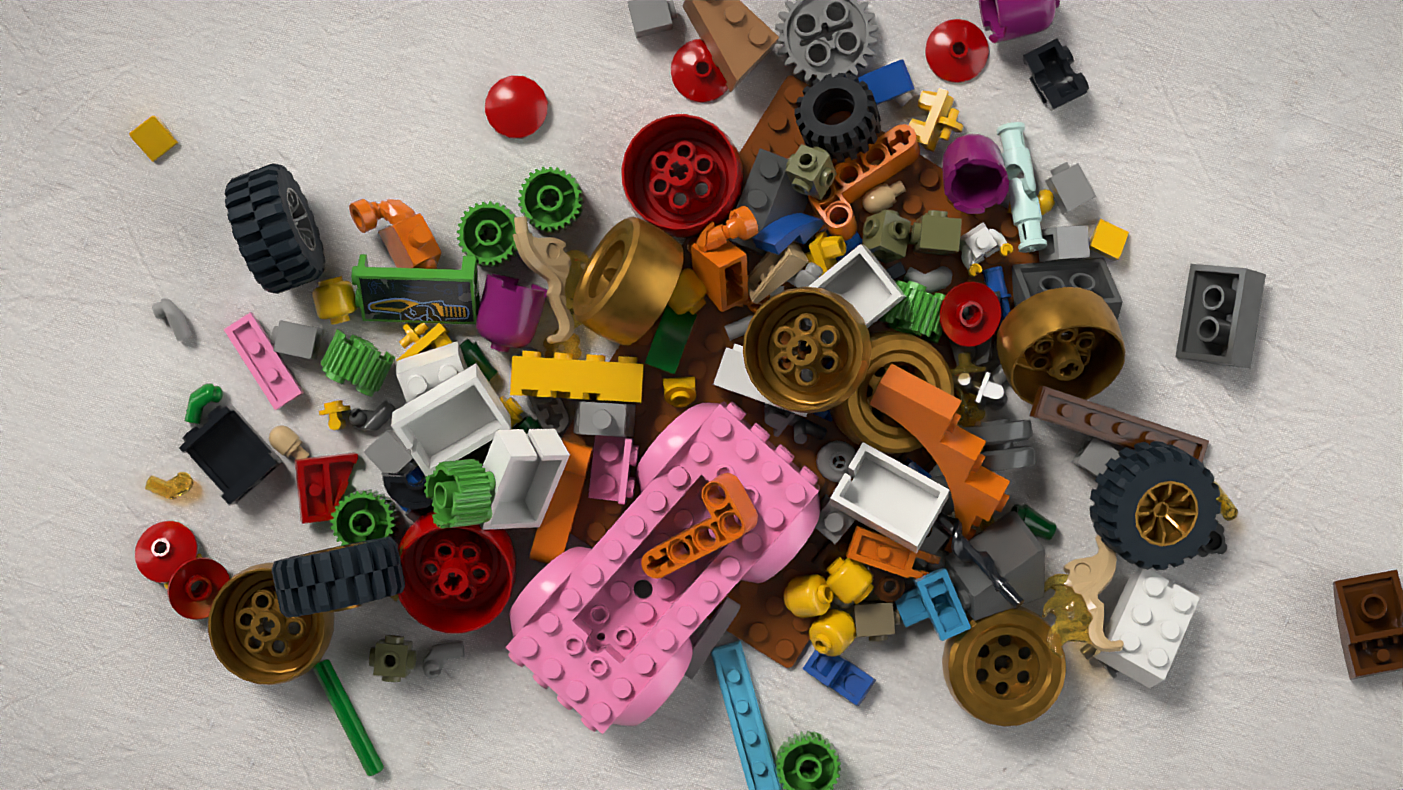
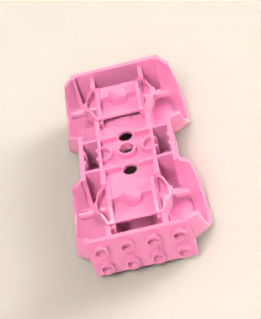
M724 401L721 404H697L686 410L669 424L651 444L637 466L635 475L641 490V494L592 549L578 546L571 548L546 565L520 593L509 612V620L514 638L505 647L510 651L508 656L518 666L523 667L525 665L534 673L533 679L545 689L550 687L558 694L557 700L568 710L574 708L583 716L581 721L593 732L598 730L603 734L611 724L637 726L654 714L675 690L689 667L693 655L690 635L739 580L761 583L782 570L806 543L819 520L821 504L818 494L820 486L817 484L819 479L817 475L805 465L802 469L792 462L795 456L783 445L780 444L776 448L767 440L770 434L759 424L755 423L752 427L744 420L743 417L746 413L734 402L729 403V405ZM731 473L740 480L757 511L758 522L756 526L735 541L662 578L655 579L649 577L643 571L641 565L643 555L661 542L710 518L711 515L702 499L703 487L721 474ZM718 486L721 495L726 497L725 491ZM734 515L737 524L742 526L741 520ZM709 529L710 535L716 539L714 532ZM647 580L652 584L653 591L649 597L640 598L635 594L634 586L637 581Z

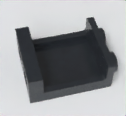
M219 405L206 416L208 419L206 424L200 429L197 426L192 428L183 436L184 443L179 449L182 453L190 455L223 492L221 497L230 506L237 504L282 464L283 461L233 405H227L224 408Z

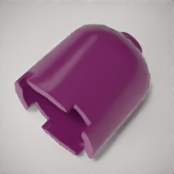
M979 0L983 27L990 26L993 35L989 36V40L994 44L1037 34L1046 30L1052 24L1056 8L1060 5V0Z
M967 134L956 138L948 145L943 154V184L945 195L954 204V207L968 214H981L985 212V208L991 207L995 203L1001 204L1008 193L1009 178L998 145L991 138L981 134Z
M492 273V275L487 274L476 327L478 333L484 339L491 342L490 348L508 353L510 347H525L532 341L547 299L546 293L548 290L533 283L531 288L518 286L519 279Z

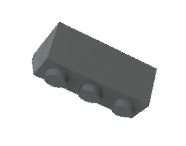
M761 148L736 207L737 209L741 206H746L751 210L757 221L758 232L784 216L804 213L809 200L808 195L797 192L791 186L785 171L789 159ZM739 237L733 240L731 238L728 239L737 247L763 257L768 252L756 248L753 237L744 241Z
M1104 258L1012 265L1014 308L1029 297L1049 289L1078 287L1090 290L1101 296L1118 321L1123 301Z
M1190 264L1175 357L1251 369L1266 274L1248 268Z

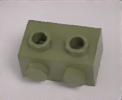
M929 210L928 213L922 215L910 227L909 244L914 245L913 252L952 256L959 252L962 219L948 218V212Z

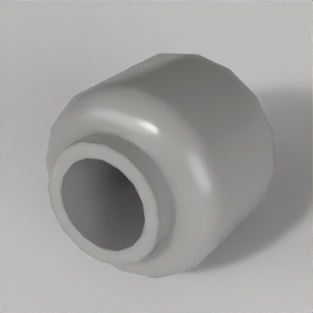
M830 441L823 445L817 454V468L823 477L829 481L839 483L845 473L849 475L848 467L857 452L847 442ZM839 456H842L844 461H840ZM838 464H843L841 468H836Z

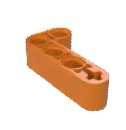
M903 124L893 127L878 137L874 145L868 144L869 151L865 154L859 152L857 159L851 161V158L848 157L845 159V162L834 166L837 175L825 193L830 195L828 199L818 201L817 198L808 195L815 214L823 220L824 226L831 236L842 235L844 241L851 239L856 234L858 224L850 204L862 197L868 190L883 183L918 159L920 146L916 132L911 126ZM877 159L884 160L879 165H871ZM857 177L855 181L845 183L847 178ZM840 218H848L843 224H834Z
M562 439L570 456L540 527H537L529 559L549 564L565 552L594 447Z
M731 473L721 474L703 487L702 499L711 515L710 518L661 542L643 555L641 565L643 571L649 577L655 579L662 578L735 541L756 526L758 522L757 511L740 480ZM718 486L725 491L726 497L721 495ZM734 515L741 520L742 526L737 524ZM709 529L714 532L716 539L710 535ZM683 542L688 545L690 552L686 550ZM667 554L669 560L662 561L661 557Z

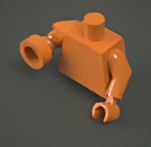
M360 199L349 205L351 217L356 227L362 233L376 228L378 220L381 218L392 224L379 230L378 233L397 268L437 269V264L442 254L441 249L420 213L416 214L412 208L398 199H387V201H381V203Z
M741 206L730 211L729 220L725 222L726 225L715 226L713 221L708 224L699 237L691 239L687 245V250L692 254L693 271L707 288L706 294L721 312L734 306L743 307L748 305V308L756 313L760 306L768 301L770 294L758 304L752 302L748 294L747 256L728 240L739 237L744 241L758 234V225L753 213L748 207Z

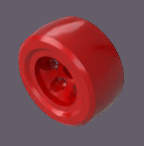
M687 114L667 115L643 127L631 140L624 154L621 167L622 188L626 201L639 219L655 225L676 238L699 237L704 228L712 221L715 226L724 224L729 218L730 211L735 210L738 205L744 184L743 165L739 152L730 137L716 124L702 117ZM680 150L691 151L690 155L686 158L678 154ZM665 157L668 158L664 168H658ZM701 160L710 162V167L707 171H700L698 169V163ZM681 167L688 169V172H684L686 177L683 180H679L677 176H674L675 171ZM665 181L666 189L663 192H657L655 190L657 182ZM701 183L708 186L707 193L704 195H698L695 190L697 185ZM677 194H684L686 196V201L683 205H675L674 198Z
M431 510L419 517L408 528L398 546L405 580L404 590L398 594L399 600L410 616L432 630L444 633H466L477 630L492 622L502 612L512 595L517 571L516 554L511 538L505 529L482 530L479 524L452 528L437 527L436 523H433L432 515L437 513ZM446 545L450 547L451 553L443 555L439 552V548ZM471 548L476 554L473 557H466L463 554V550ZM434 564L437 567V571L431 573L426 565ZM482 569L485 573L478 578L474 576L473 571ZM449 573H455V577L459 574L460 577H451Z

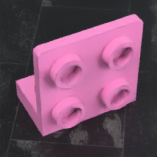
M595 435L588 498L618 501V504L624 505L627 502V498H633L636 477H630L631 465H637L639 446L633 445L634 438Z

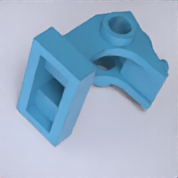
M944 567L914 580L915 586L904 591L903 595L894 601L905 627L930 617L937 636L941 641L971 628L948 572Z

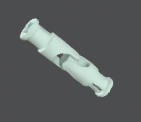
M1014 122L1003 124L996 131L1002 140L1004 151L1002 157L1009 178L1008 193L1010 195L1011 212L1014 226L1018 227L1021 242L1018 249L1019 252L1027 253L1046 248L1047 241L1042 237L1040 226L1042 214L1035 191L1036 184L1030 151L1025 147L1023 131L1025 130V124ZM1023 171L1025 178H1017L1018 174Z

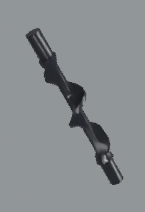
M940 512L935 522L940 524L953 538L951 548L954 554L961 561H974L992 581L996 592H1000L1014 609L1019 608L1025 600L1009 584L1008 579L998 574L995 562L988 552L977 551L963 536L962 523L958 518H952Z

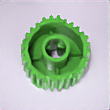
M543 166L541 171L535 169L534 174L530 172V177L525 178L526 184H521L523 190H519L521 194L518 197L520 201L518 206L521 208L520 212L527 217V221L533 227L535 226L537 230L545 233H553L554 230L560 233L562 228L566 231L567 226L572 227V222H577V219L581 216L583 211L581 204L584 203L583 198H581L583 197L581 187L575 177L573 178L570 173L567 174L564 169L560 171L558 167L554 170L552 167L545 169ZM548 193H552L553 196L559 195V200L556 201L557 205L552 208L549 205L544 206L543 201L547 200L545 195Z
M489 201L488 204L482 202V205L475 203L474 208L470 206V211L463 212L465 216L460 218L462 223H458L460 230H457V233L460 236L457 237V240L460 241L458 245L466 256H476L477 264L479 263L487 267H499V263L505 265L506 260L508 262L511 261L510 257H516L515 252H518L513 234H516L514 218L517 216L509 208L498 202L494 204L492 201ZM488 227L492 230H498V233L495 234L497 238L492 242L489 239L483 240V237L486 235L484 230Z
M894 280L907 297L879 318V321L888 323L887 326L893 330L915 336H921L922 334L925 335L923 340L938 343L943 332L940 324V308L946 295L925 292L926 286L913 281L905 283Z
M337 329L320 363L323 366L322 371L327 373L326 377L338 383L344 384L345 380L351 381V384L356 386L355 389L373 397L374 392L380 390L396 357L388 351L385 352L384 356L381 355V352L377 351L378 348L373 343L352 334L350 339L345 338L346 334Z
M465 459L439 462L438 466L435 467L436 470H433V474L426 476L427 482L424 484L426 487L424 493H426L427 498L433 500L432 506H434V513L437 514H433L432 518L433 523H436L437 527L452 528L478 525L488 522L492 518V508L490 506V497L492 495L490 491H493L495 488V478L491 471L485 472V468H482V464L478 460Z
M372 489L356 491L345 496L343 500L339 501L340 505L335 506L336 512L331 513L334 518L330 520L333 523L330 529L334 530V536H338L336 541H341L342 546L383 537L395 538L396 535L394 533L399 530L396 526L400 524L397 518L400 516L395 513L398 509L395 508L393 500L390 497H384V493L379 494L377 490L372 491ZM365 514L372 521V525L367 530L363 529L364 525H359V518L365 517Z
M801 731L798 736L795 733L793 734L794 738L788 737V742H783V745L779 747L776 755L777 760L775 761L779 782L782 783V788L786 790H833V784L838 783L836 778H840L841 762L834 745L829 742V739H824L820 733L809 731L806 734H803ZM805 760L816 762V764H813L814 770L810 772L806 768L800 769V766L803 765L802 762Z

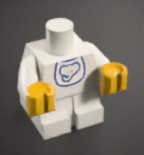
M984 222L960 237L959 249L962 252L961 259L968 269L969 275L972 277L976 276V273L982 272V267L978 263L984 260V255L987 258L999 250L1000 255L1005 257L1008 255L1007 253L1013 252L1012 245L1007 243L1005 237L994 229H988Z

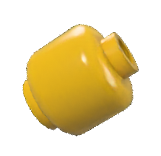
M691 268L681 269L675 289L667 303L678 315L684 314L687 311L693 315L706 304L703 297L707 293V288Z
M342 276L317 282L318 287L312 291L317 316L323 320L330 319L331 325L349 321V314L357 310L352 283L343 281Z
M838 557L826 570L830 574L826 584L844 604L860 603L874 588L871 584L873 574L862 562L850 558L843 560L841 557Z
M818 574L795 577L791 579L784 591L786 607L799 618L825 614L830 608L834 597L833 592L829 589L828 584H826L825 578Z
M829 609L825 614L820 615L809 630V637L813 647L819 653L827 656L836 657L842 654L856 637V627L853 618L847 612L837 609Z

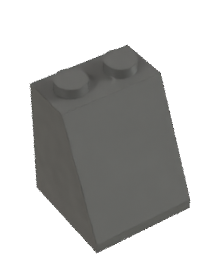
M1015 510L1008 512L968 540L977 551L988 552L995 562L998 574L1009 580V584L1025 600L1023 604L1044 597L1045 548ZM954 552L945 557V568L963 610H967L974 621L1013 608L1000 592H996L992 581L974 561H961Z

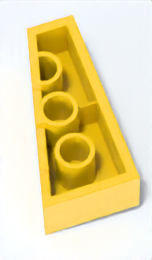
M522 351V356H512L510 395L640 403L642 401L644 364H637L638 357L618 356V362H605L606 355L586 354V360H573L574 354L556 352H554V358H541V352Z

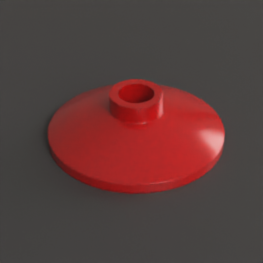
M952 19L939 24L929 35L925 47L926 61L932 72L939 78L953 83L966 82L976 77L986 65L989 54L988 42L981 29L972 22L962 19ZM961 44L964 47V52L962 54L954 53L953 45Z
M695 39L679 48L671 64L672 81L679 93L695 102H710L721 97L728 90L727 81L719 67L715 66L712 55L704 40ZM700 63L706 64L709 68L708 72L699 74L696 70L697 65Z
M965 282L955 286L945 296L940 308V324L945 335L954 343L967 347L980 345L991 338L997 330L1001 319V306L997 295L991 288L978 282ZM965 307H968L969 315L963 318V310Z
M163 521L149 527L137 542L135 548L137 568L146 578L153 582L169 583L178 567L191 559L197 558V540L192 531L179 522ZM163 544H166V551L164 553L158 554L159 548Z
M194 558L183 563L173 573L168 584L167 592L170 605L179 615L187 619L198 620L209 617L215 597L222 586L230 580L229 574L219 562L210 558ZM199 581V586L192 590L191 586L193 583Z

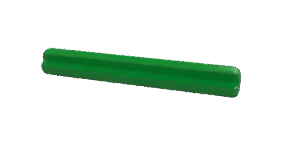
M322 660L313 667V670L367 776H374L380 773L384 766L330 660Z

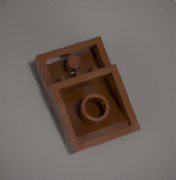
M1397 569L1334 581L1333 590L1337 623L1349 679L1403 670V589Z

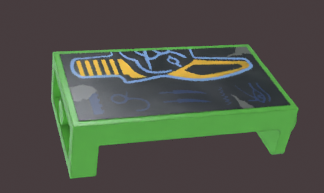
M360 254L358 266L352 267V285H357L358 288L355 293L356 308H361L363 321L476 324L481 302L476 256H463L461 270L369 267L367 254Z

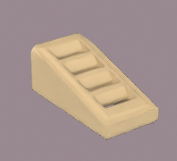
M793 241L779 255L767 252L748 275V294L752 302L758 304L809 262L799 244Z

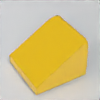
M152 115L129 133L133 141L152 162L178 144L161 119L155 115Z
M1099 219L1089 240V249L1113 261L1119 260L1129 232Z

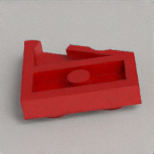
M352 452L295 459L300 521L302 524L329 521L334 518L331 513L336 512L335 506L340 505L339 501L342 495L345 494L349 483V476L354 463L356 464L358 460V453Z

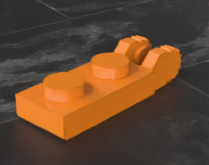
M856 526L846 555L847 558L906 578L910 576L916 579L929 574L927 571L912 568L916 557L931 564H939L941 559L938 555L920 549L915 553L883 534Z

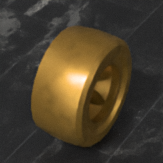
M628 217L617 223L595 248L580 276L573 301L575 319L597 335L621 345H630L639 340L658 319L675 289L683 264L682 245L660 228L637 217Z
M806 286L783 291L774 295L760 306L750 320L744 335L743 357L751 382L767 400L788 411L815 413L838 406L855 393L864 381L868 371L872 347L870 334L864 319L851 303L834 292L823 288ZM805 318L812 321V328L807 332L803 331L800 327L801 321ZM829 330L834 334L832 343L826 344L823 342L822 334L824 331ZM785 331L791 335V339L786 345L781 343V338ZM803 341H806V346H811L812 349L810 354H806L805 359L800 357L801 354H798V347L801 346ZM827 355L832 356L835 361L831 369H826L822 364L823 358ZM787 356L792 362L791 367L787 370L781 361V358ZM806 368L813 372V379L810 382H806L801 377L802 371Z
M1078 287L1049 289L1029 297L1008 313L997 333V351L1006 379L1020 399L1033 405L1039 385L1088 400L1112 384L1120 374L1125 363L1124 340L1114 313L1101 296L1090 290ZM1066 331H1070V333H1068V334H1066V335H1061L1062 333H1064V332H1066ZM1048 341L1044 345H1039L1041 342Z
M898 331L870 333L871 359L864 381L853 395L840 405L829 409L830 415L841 432L860 446L864 442L878 451L887 454L910 452L923 447L915 436L890 416L880 411V415L876 418L872 413L873 406L870 405V402L879 382L891 364L897 367L903 365L908 373L954 396V385L949 366L942 355L931 344L912 334ZM883 367V373L875 376V372Z
M270 562L250 566L234 575L225 583L213 601L208 620L210 643L218 660L229 672L240 679L263 685L290 682L309 672L323 657L334 632V612L329 613V611L289 618L280 612L272 574L274 563ZM260 595L267 596L269 603L266 607L258 605L257 601ZM246 613L253 617L250 626L245 624ZM265 617H268V622L273 620L275 623V627L271 628V633L267 632L263 627V619ZM291 622L299 623L301 630L298 634L290 632L289 625ZM252 636L261 641L260 647L251 640ZM276 640H280L285 644L283 652L274 649L273 644Z
M1023 606L1017 609L1011 608L975 621L968 613L966 617L971 628L948 638L944 645L942 656L943 676L948 690L957 704L970 716L987 724L1003 727L1028 723L1047 712L1057 700L1064 686L1066 675L1065 653L1059 637L1050 624L1037 613ZM1002 635L1010 636V642L1006 646H1001L998 643V639ZM983 645H987L989 650L984 657L978 656L977 654ZM1022 647L1030 649V656L1026 659H1021L1018 655L1019 649ZM1007 655L1008 657L1005 658L1008 662L1005 668L999 666L998 669H995V659L998 656ZM982 668L986 669L988 673L987 678L983 681L977 680V671ZM1020 671H1027L1029 673V679L1025 683H1020L1017 680V675ZM999 682L1007 683L1008 689L1003 694L996 692V685Z

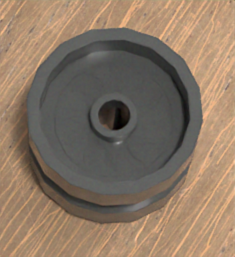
M1010 419L980 422L981 425L962 427V429L986 441L981 451V454L986 457L981 466L990 471L1036 465L1035 449L1033 447H1014L1013 442L1028 440L1033 436L1031 420L1010 421Z

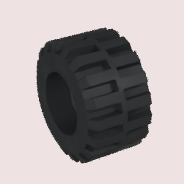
M838 73L837 77H832V74L825 75V79L821 81L817 78L812 81L813 86L811 88L806 86L802 91L804 97H798L796 102L798 108L795 109L796 123L805 145L810 148L817 146L829 153L831 161L834 158L838 163L845 162V158L848 157L852 161L858 158L857 154L859 152L865 154L869 151L868 144L874 145L877 141L876 134L880 133L881 118L873 93L869 90L868 85L864 81L859 82L858 77L854 75L847 78L845 73ZM841 111L852 112L851 116L842 123L836 125L824 124L826 119L834 113Z

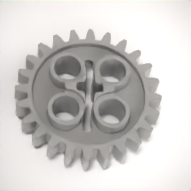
M787 0L785 6L789 13L779 12L778 17L785 23L775 25V30L783 33V35L779 36L777 44H784V47L777 54L778 56L788 55L784 66L788 67L793 64L796 66L793 73L794 77L804 72V83H807L811 77H816V79L818 78L821 81L828 74H832V77H837L838 73L846 74L849 72L857 77L856 65L864 69L867 67L868 64L863 56L873 57L874 52L868 46L876 45L878 39L870 36V34L878 30V26L869 25L868 23L875 17V14L864 13L869 3L863 2L858 4L857 0H796V3ZM830 7H838L842 10L844 17L839 21H833L828 18L826 11ZM800 19H809L813 22L814 29L808 33L801 32L797 27V22ZM850 22L853 24L849 29L834 32L830 41H827L825 37H821L803 47L799 44L803 40L818 37L821 34L822 28H825L827 32H831ZM844 36L851 37L855 42V48L845 51L840 48L838 40ZM813 48H820L825 52L826 59L819 63L813 62L809 58L808 52Z

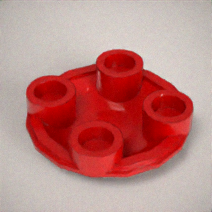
M511 75L500 79L490 88L485 99V113L489 124L498 133L508 138H526L542 126L547 116L548 101L543 89L534 80L525 76Z

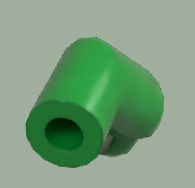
M208 383L192 392L189 397L184 421L200 424L204 406L210 402L219 403L223 396L222 388Z

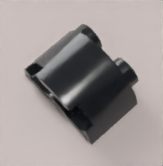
M1058 38L1023 55L1024 64L1028 66L1033 75L1029 78L1042 103L1048 102L1050 111L1087 93L1089 85L1085 76L1081 72L1077 74L1070 66V64L1074 63L1073 56L1066 45L1062 47Z
M381 472L385 490L390 498L400 506L414 510L431 506L433 500L427 498L426 493H424V490H426L424 484L427 482L425 474H423L420 481L411 483L406 480L404 473Z

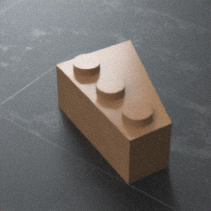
M685 0L683 3V9L701 41L704 40L712 55L715 66L719 67L727 81L726 85L730 92L773 50L779 39V36L740 0Z

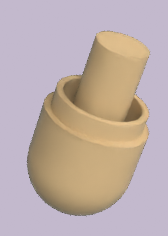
M900 180L890 186L886 183L879 184L864 194L862 199L863 207L871 214L880 213L882 210L892 207L896 203L895 197L906 192V189Z
M280 425L271 430L269 442L282 456L285 455L288 458L292 455L295 459L308 458L310 455L300 446L303 441L289 427Z

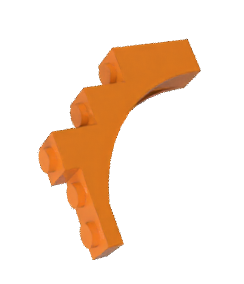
M891 364L879 382L870 405L905 427L933 457L950 489L954 503L955 518H958L962 523V534L967 540H970L976 533V530L971 528L972 525L979 527L982 519L989 522L995 510L999 513L1002 512L1010 497L1004 493L1010 481L981 466L986 457L981 454L986 441L957 426L961 415L956 412L962 400ZM952 537L944 549L949 553L953 552L951 548Z

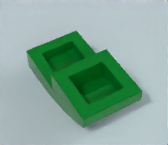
M667 304L645 364L675 374L697 315H692L688 311L678 315Z

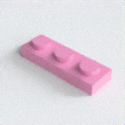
M250 312L224 329L275 410L280 409L304 393L280 354L273 351L274 345L271 344V340L254 313Z

